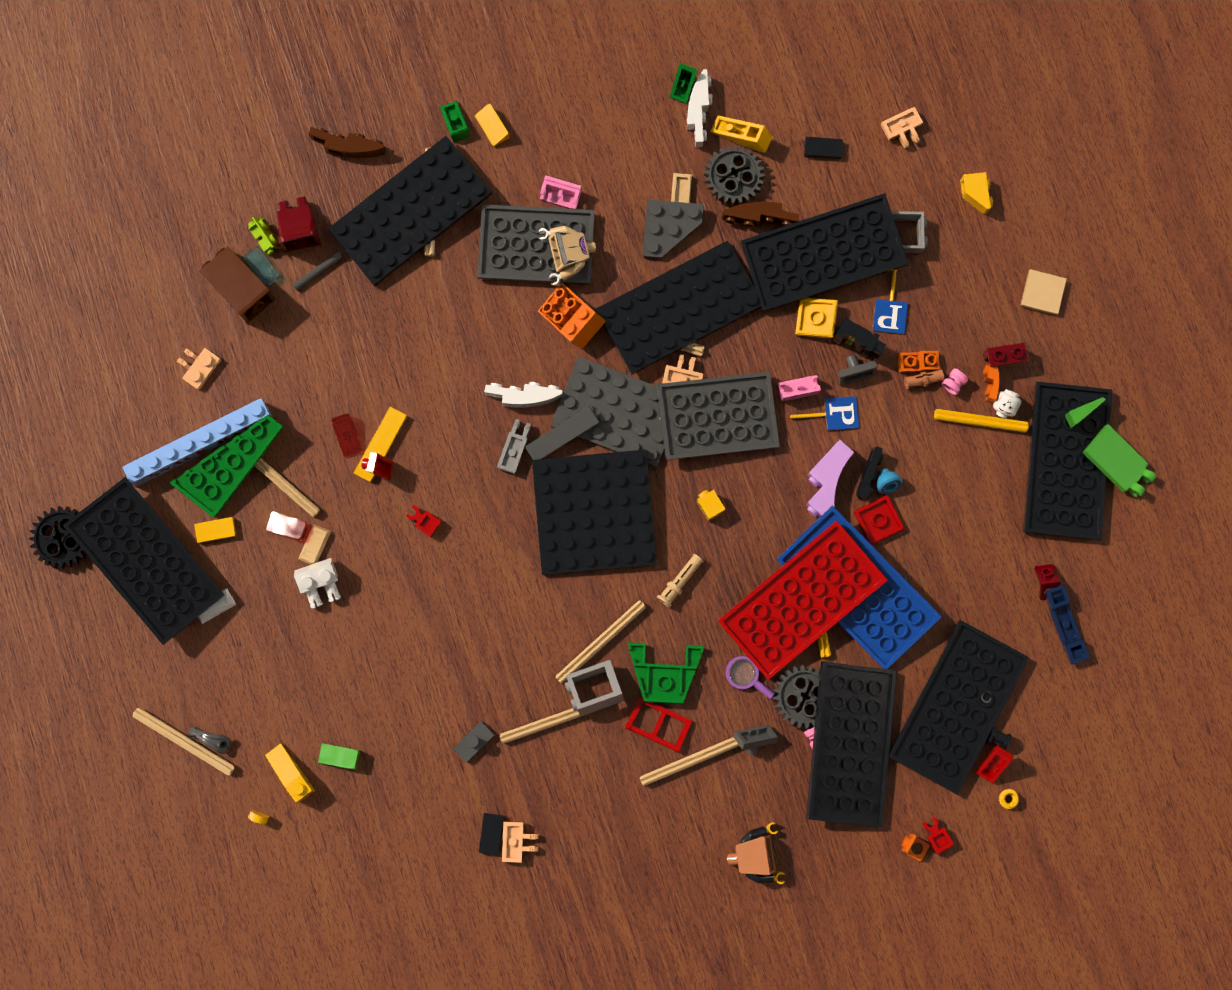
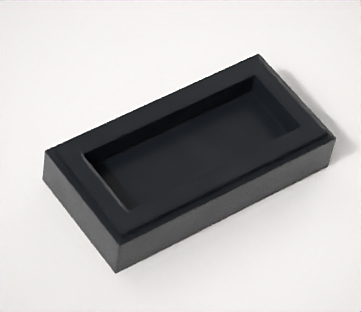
M806 136L804 156L841 159L843 139Z
M484 813L479 853L499 855L504 815Z

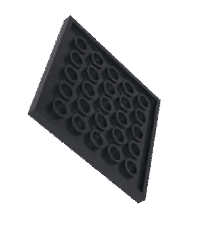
M646 449L532 460L542 575L657 564Z

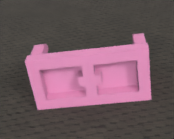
M545 175L540 192V200L565 208L576 209L582 189L580 185Z
M817 375L778 383L781 402L818 395L821 389L817 383Z

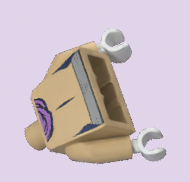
M567 226L551 228L550 231H547L545 228L539 230L540 234L546 233L545 237L539 239L542 242L549 241L556 272H560L558 275L553 273L549 276V279L557 277V282L552 283L553 286H558L561 279L565 280L576 275L585 266V262L589 259V253L596 252L594 242H586L583 233H579Z

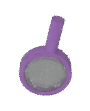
M738 656L728 663L726 678L734 688L748 689L754 686L769 699L775 694L757 680L759 669L749 657Z

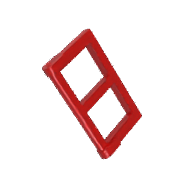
M639 696L632 714L625 725V729L631 730L678 753L681 750V745L692 720L655 703L644 702L643 698ZM642 704L661 712L652 734L633 726ZM665 715L685 723L675 745L656 736Z

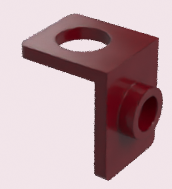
M1053 564L1035 566L1034 568L1040 583V600L1046 599V594L1044 593L1046 589L1060 586V580Z

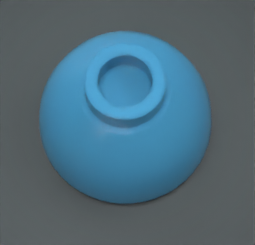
M889 469L879 471L877 479V490L879 493L889 494L900 488L903 480L897 473L889 471Z

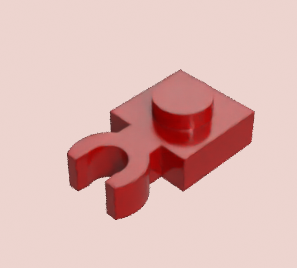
M413 505L412 508L416 510V515L410 516L406 514V517L411 521L416 520L417 523L414 526L431 538L442 522L428 511H425L422 515L419 508Z
M931 817L933 821L932 827H928L926 822H923L922 825L925 830L930 831L931 834L926 837L935 853L939 854L953 846L954 843L944 827L938 829V820L935 817Z

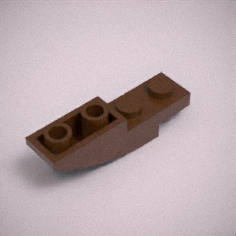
M311 127L308 133L311 140L324 144L323 147L326 153L336 156L368 158L383 155L386 152L385 146L381 141L366 139L360 133H348L346 139L338 133L330 134L321 127H317V129Z
M750 202L724 210L722 220L729 224L742 223L749 228L759 226L760 220H764L763 222L767 224L780 223L782 226H787L798 222L800 214L781 211L782 203Z

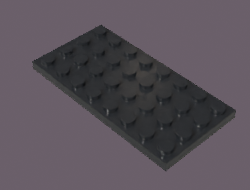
M445 136L328 229L375 287L493 193L449 138Z
M885 193L741 240L763 312L908 266V261Z
M726 241L596 308L595 311L606 320L603 326L629 372L633 375L760 309L761 304L754 285L729 242Z
M1035 382L1023 533L1097 541L1102 539L1106 475L1082 452L1105 425H1110L1112 389ZM1102 397L1105 398L1103 403L1072 428L1069 426L1065 417L1069 411Z
M126 477L63 525L162 645L166 644L225 596Z
M959 620L888 757L958 795L1029 657ZM985 693V694L983 695V699H984L985 701H988L990 698H991V701H990L989 703H984V702L981 700V697H980L981 694Z
M821 662L806 819L882 827L897 671Z

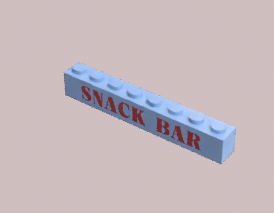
M260 398L122 468L129 482L137 487L232 440L266 415H272L265 401Z

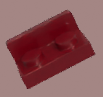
M1025 343L987 348L983 353L984 360H989L990 367L1028 361Z

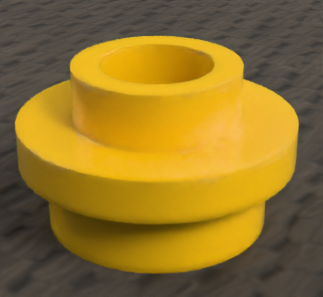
M1006 789L1000 793L999 802L1002 807L1013 809L1018 805L1019 796L1014 790ZM1007 795L1012 798L1010 803H1007L1005 800Z

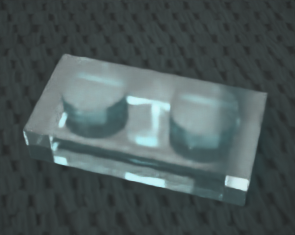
M258 246L242 257L266 287L280 278L278 272Z

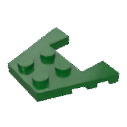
M628 642L643 701L648 703L683 704L704 646L686 645L685 665L646 664V643Z

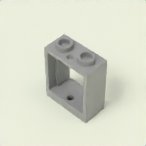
M891 211L894 221H917V245L902 246L905 253H922L928 245V237L924 236V229H927V218H924V212Z
M610 660L566 675L568 680L565 683L568 694L572 693L574 699L570 700L574 711L578 710L580 716L624 701ZM606 672L613 692L581 703L574 683Z

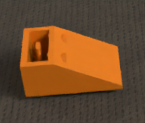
M562 282L538 310L546 320L581 350L606 322L605 319Z

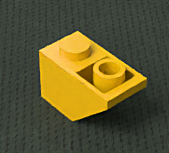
M986 172L964 174L960 180L963 199L982 214H987L993 207L992 196H989L990 179L987 178Z

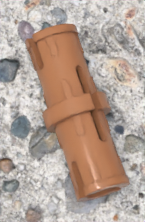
M941 369L928 373L920 372L919 375L904 377L906 389L917 386L926 387L928 384L944 381V374Z

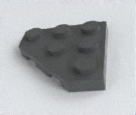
M647 200L643 257L662 258L686 238L687 235L702 224L703 204Z

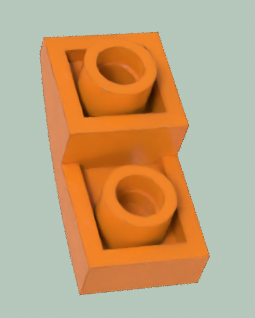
M939 351L897 354L899 373L940 370Z
M986 364L982 375H985L984 382L991 383V385H987L984 395H987L986 402L994 403L999 390L998 366L990 367V365Z

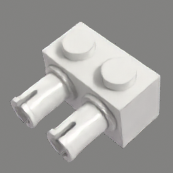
M332 558L295 570L294 578L300 594L306 593L311 608H316V604L317 607L323 604L317 591L318 587L322 586L325 588L329 602H333L334 597L336 600L341 598L335 584L338 581V574Z

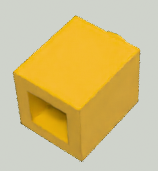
M705 490L698 495L699 498L696 502L708 521L725 512V507L714 490L710 492Z

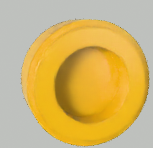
M251 810L248 818L255 823L265 825L268 822L269 816L262 812Z

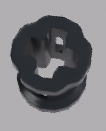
M993 727L986 743H993L1006 750L1011 740V734L1008 733L1006 735Z

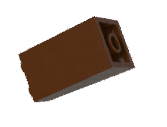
M228 246L220 249L213 260L207 261L202 265L200 273L247 324L276 300L270 290Z

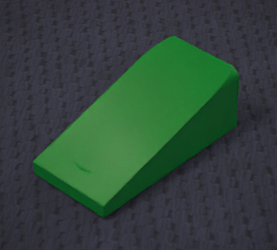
M455 101L441 106L440 110L453 143L469 138V129L458 102Z

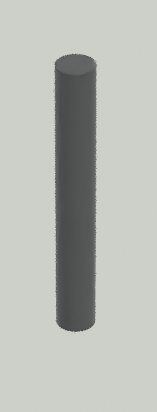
M339 252L332 255L293 284L295 289L299 290L343 258Z

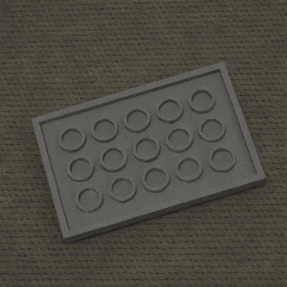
M482 204L477 278L482 280L540 283L557 282V277L549 279L551 274L555 273L558 275L560 272H556L549 241L542 242L539 239L545 237L546 233L540 234L539 230L545 228L547 231H550L551 228L567 226L579 233H583L586 242H593L595 210ZM589 253V259L585 262V266L576 275L565 280L561 279V282L563 284L591 285L592 253Z
M578 356L550 427H557L590 406L599 423L578 435V438L614 452L646 449L648 465L657 468L664 451L657 387Z
M770 372L656 385L666 460L780 447Z

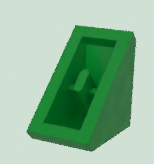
M680 63L669 97L687 103L697 79L698 69Z

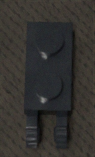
M878 446L871 449L857 487L856 496L861 500L869 497V493L872 491L870 483H873L877 476V472H875L876 467L883 460L884 455L881 454L883 448Z

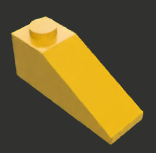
M717 116L710 131L714 135L745 148L766 153L773 137L764 125L723 116Z
M282 743L265 755L296 803L301 802L316 791Z

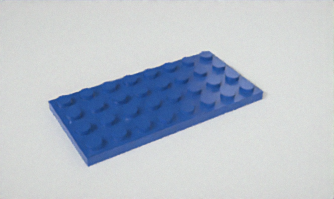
M832 505L776 560L781 565H784L837 520L887 578L883 585L845 615L838 623L883 669L887 670L942 616Z

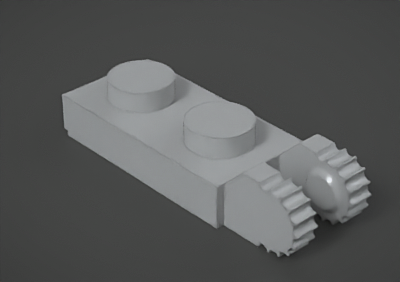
M518 419L515 420L512 430L508 434L497 465V469L516 474L531 428V424L527 423L524 427L523 435L516 434L520 426V420Z

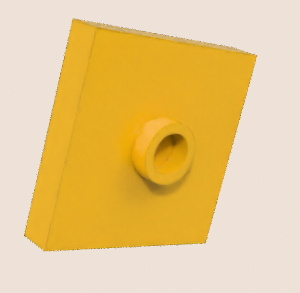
M813 298L800 300L796 336L834 339L838 300Z

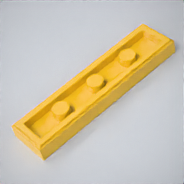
M389 407L355 469V475L370 483L372 482L375 475L362 469V460L369 458L370 452L386 457L407 415Z

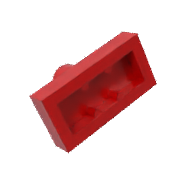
M370 452V457L362 460L361 467L382 479L390 480L394 461L378 453Z
M996 745L978 767L976 774L994 783L1010 764L1014 755Z

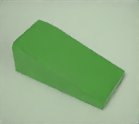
M1102 397L1069 411L1065 415L1069 426L1072 428L1103 403L1105 398Z
M322 743L318 763L357 770L360 750Z

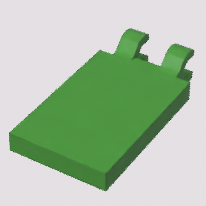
M1109 424L1101 429L1082 452L1122 492L1128 490L1134 497L1141 496L1145 492V488L1137 484L1140 478L1147 484L1149 481L1153 482L1157 477L1152 471L1146 469L1148 463Z

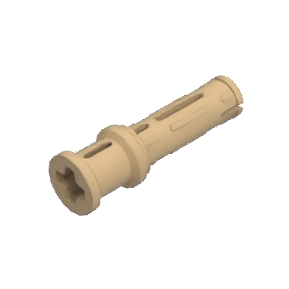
M693 554L672 582H668L666 589L656 598L670 608L672 601L677 595L682 593V587L704 561L696 554Z

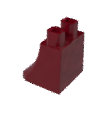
M305 197L297 198V207L290 208L289 201L278 202L279 244L284 252L322 245L313 211Z

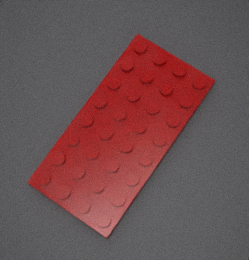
M836 520L718 619V622L769 680L883 585L887 578Z

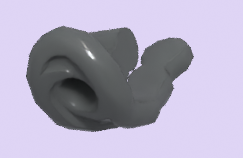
M195 726L189 729V736H195L205 746L214 749L220 754L227 753L231 748L232 742L227 736L211 734L197 729Z

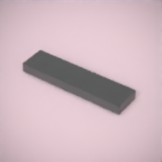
M588 406L534 440L525 448L533 460L542 459L599 423V420L591 407Z

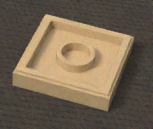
M1030 269L1020 306L1057 316L1067 278Z

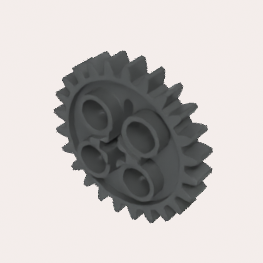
M727 145L726 151L720 148V154L713 152L714 158L709 157L708 162L710 164L705 165V169L709 171H704V176L708 177L704 181V183L709 184L707 190L713 189L711 196L718 195L717 201L723 198L725 205L730 200L732 206H734L735 201H738L739 205L742 204L743 199L748 203L749 196L755 198V192L759 193L761 190L758 186H763L764 183L761 179L765 177V174L761 173L764 171V167H759L762 161H756L757 154L751 156V149L745 152L744 146L738 150L737 145L734 146V149ZM735 160L742 161L743 165L736 166L733 162ZM723 168L726 170V173L719 174L717 169ZM749 176L752 181L745 182L742 177ZM728 184L734 185L735 189L728 190L725 186Z
M801 665L798 671L795 666L792 668L793 673L789 670L785 671L787 677L781 675L780 679L782 682L777 681L775 683L779 689H774L773 692L778 695L772 698V700L778 701L774 708L781 709L778 715H785L783 721L790 719V726L796 722L797 728H800L803 724L804 728L808 729L809 723L812 727H815L817 698L813 695V689L819 687V669L817 668L812 672V666L805 670L804 665ZM797 679H801L804 682L803 689H799L796 686ZM811 681L813 684L806 694V698H808V700L802 702L799 713H797L796 709L803 699V697L800 695L804 694L807 691L809 682ZM789 696L795 698L796 703L794 706H790L787 703ZM806 705H810L812 707V715H807L805 713L804 709Z

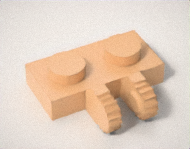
M913 107L881 122L880 125L888 140L899 137L902 146L906 149L909 147V142L904 133L909 131L914 144L918 143L920 140L915 128L921 126L923 121L916 108Z
M186 348L185 354L195 361L190 366L183 359L179 358L177 360L179 364L188 369L182 379L197 390H200L221 359L206 348L203 349L199 356Z
M680 354L677 367L666 365L662 383L702 379V373L693 371L696 358L691 357L689 369L685 370L681 369L684 355Z
M504 822L502 862L522 863V851H538L536 846H523V839L536 840L539 839V834H523L524 822Z

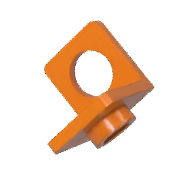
M910 833L909 836L906 835L901 844L903 846L901 851L918 861H922L930 845L916 837L915 834ZM914 843L922 845L923 850L920 854L912 852L911 847Z

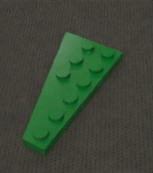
M266 415L249 427L248 430L201 460L196 466L185 471L183 475L172 480L170 484L211 517L216 518L283 430L284 426L272 416Z

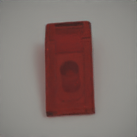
M346 413L332 418L331 422L343 456L362 451L350 414Z
M272 512L266 531L303 542L309 523Z

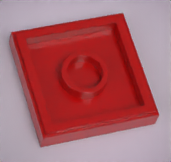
M888 495L853 511L861 530L871 545L905 529Z

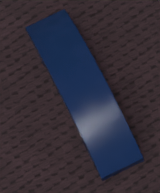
M1064 584L1046 590L1045 594L1049 611L1069 662L1074 664L1089 659L1090 656L1085 642L1080 637L1070 609V600Z

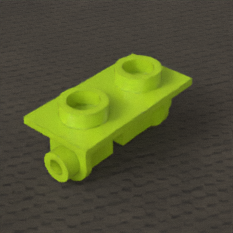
M252 217L254 221L248 224V229L256 240L262 236L258 243L264 253L271 255L275 252L274 248L282 249L279 244V238L269 228L268 221L262 217Z

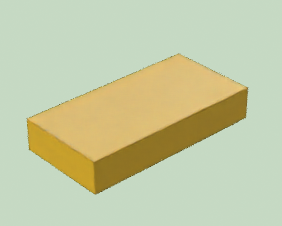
M233 517L194 524L198 544L236 537Z

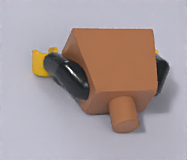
M774 822L769 823L766 828L762 826L750 830L741 838L740 844L736 845V853L727 855L729 866L738 865L739 872L745 874L748 879L756 883H773L775 881L778 884H783L785 882L783 880L778 881L777 879L778 875H784L785 873L775 870L770 835L778 833V831L772 832L770 830V826L776 824Z

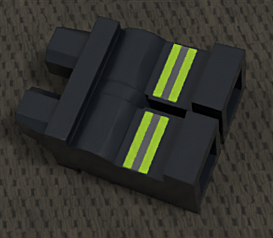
M845 318L832 340L837 345L841 341L846 343L855 352L862 353L861 356L864 358L870 355L878 359L887 345L878 340L879 334H872L869 330Z

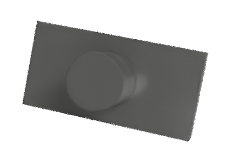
M857 355L847 357L846 361L849 368L838 371V382L841 386L876 376L877 366L875 361L860 364Z
M480 721L453 749L467 763L495 735Z
M769 725L739 730L734 733V739L742 750L746 749L747 753L751 755L758 753L759 746L777 743L778 736Z

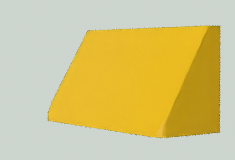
M491 104L486 105L475 115L493 147L510 138L508 131Z

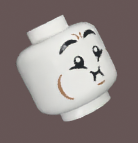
M1008 389L1000 391L996 401L993 403V408L997 410L996 415L1005 419L1008 416H1015L1021 405L1020 395Z

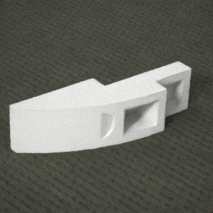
M703 69L693 87L688 106L687 130H694L695 148H702L703 141H707V132L703 130V123H706L705 112L708 111L709 105H712V94H708V87H711V76H707V69Z
M536 382L525 384L524 391H520L521 388L510 386L509 389L503 388L501 384L497 383L486 385L484 391L486 396L502 398L503 406L514 408L548 404L562 398L563 391L559 390L558 386L548 385V388L541 387V384Z

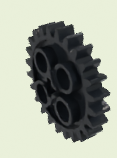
M58 506L57 511L51 507L50 514L43 511L45 517L37 516L40 522L32 523L36 529L29 531L34 534V537L29 538V540L34 541L30 548L37 549L33 554L36 556L40 555L38 560L41 562L45 560L44 564L47 566L52 563L53 568H57L59 564V567L64 569L65 563L68 567H72V561L79 564V557L86 558L83 554L84 550L78 543L74 548L70 547V541L74 538L63 527L67 521L78 514V510L73 509L71 512L70 507L66 506L64 510L63 507ZM49 527H52V534L50 536H47L46 530ZM61 534L64 535V537H62V541L58 540V538L61 537ZM54 545H57V546H58V552L55 553V554H52V552H51L52 547H53Z

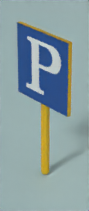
M897 269L893 270L890 301L880 299L875 301L872 331L905 334L908 303L894 301Z
M856 396L824 398L825 413L790 415L791 419L826 416L827 430L859 428Z

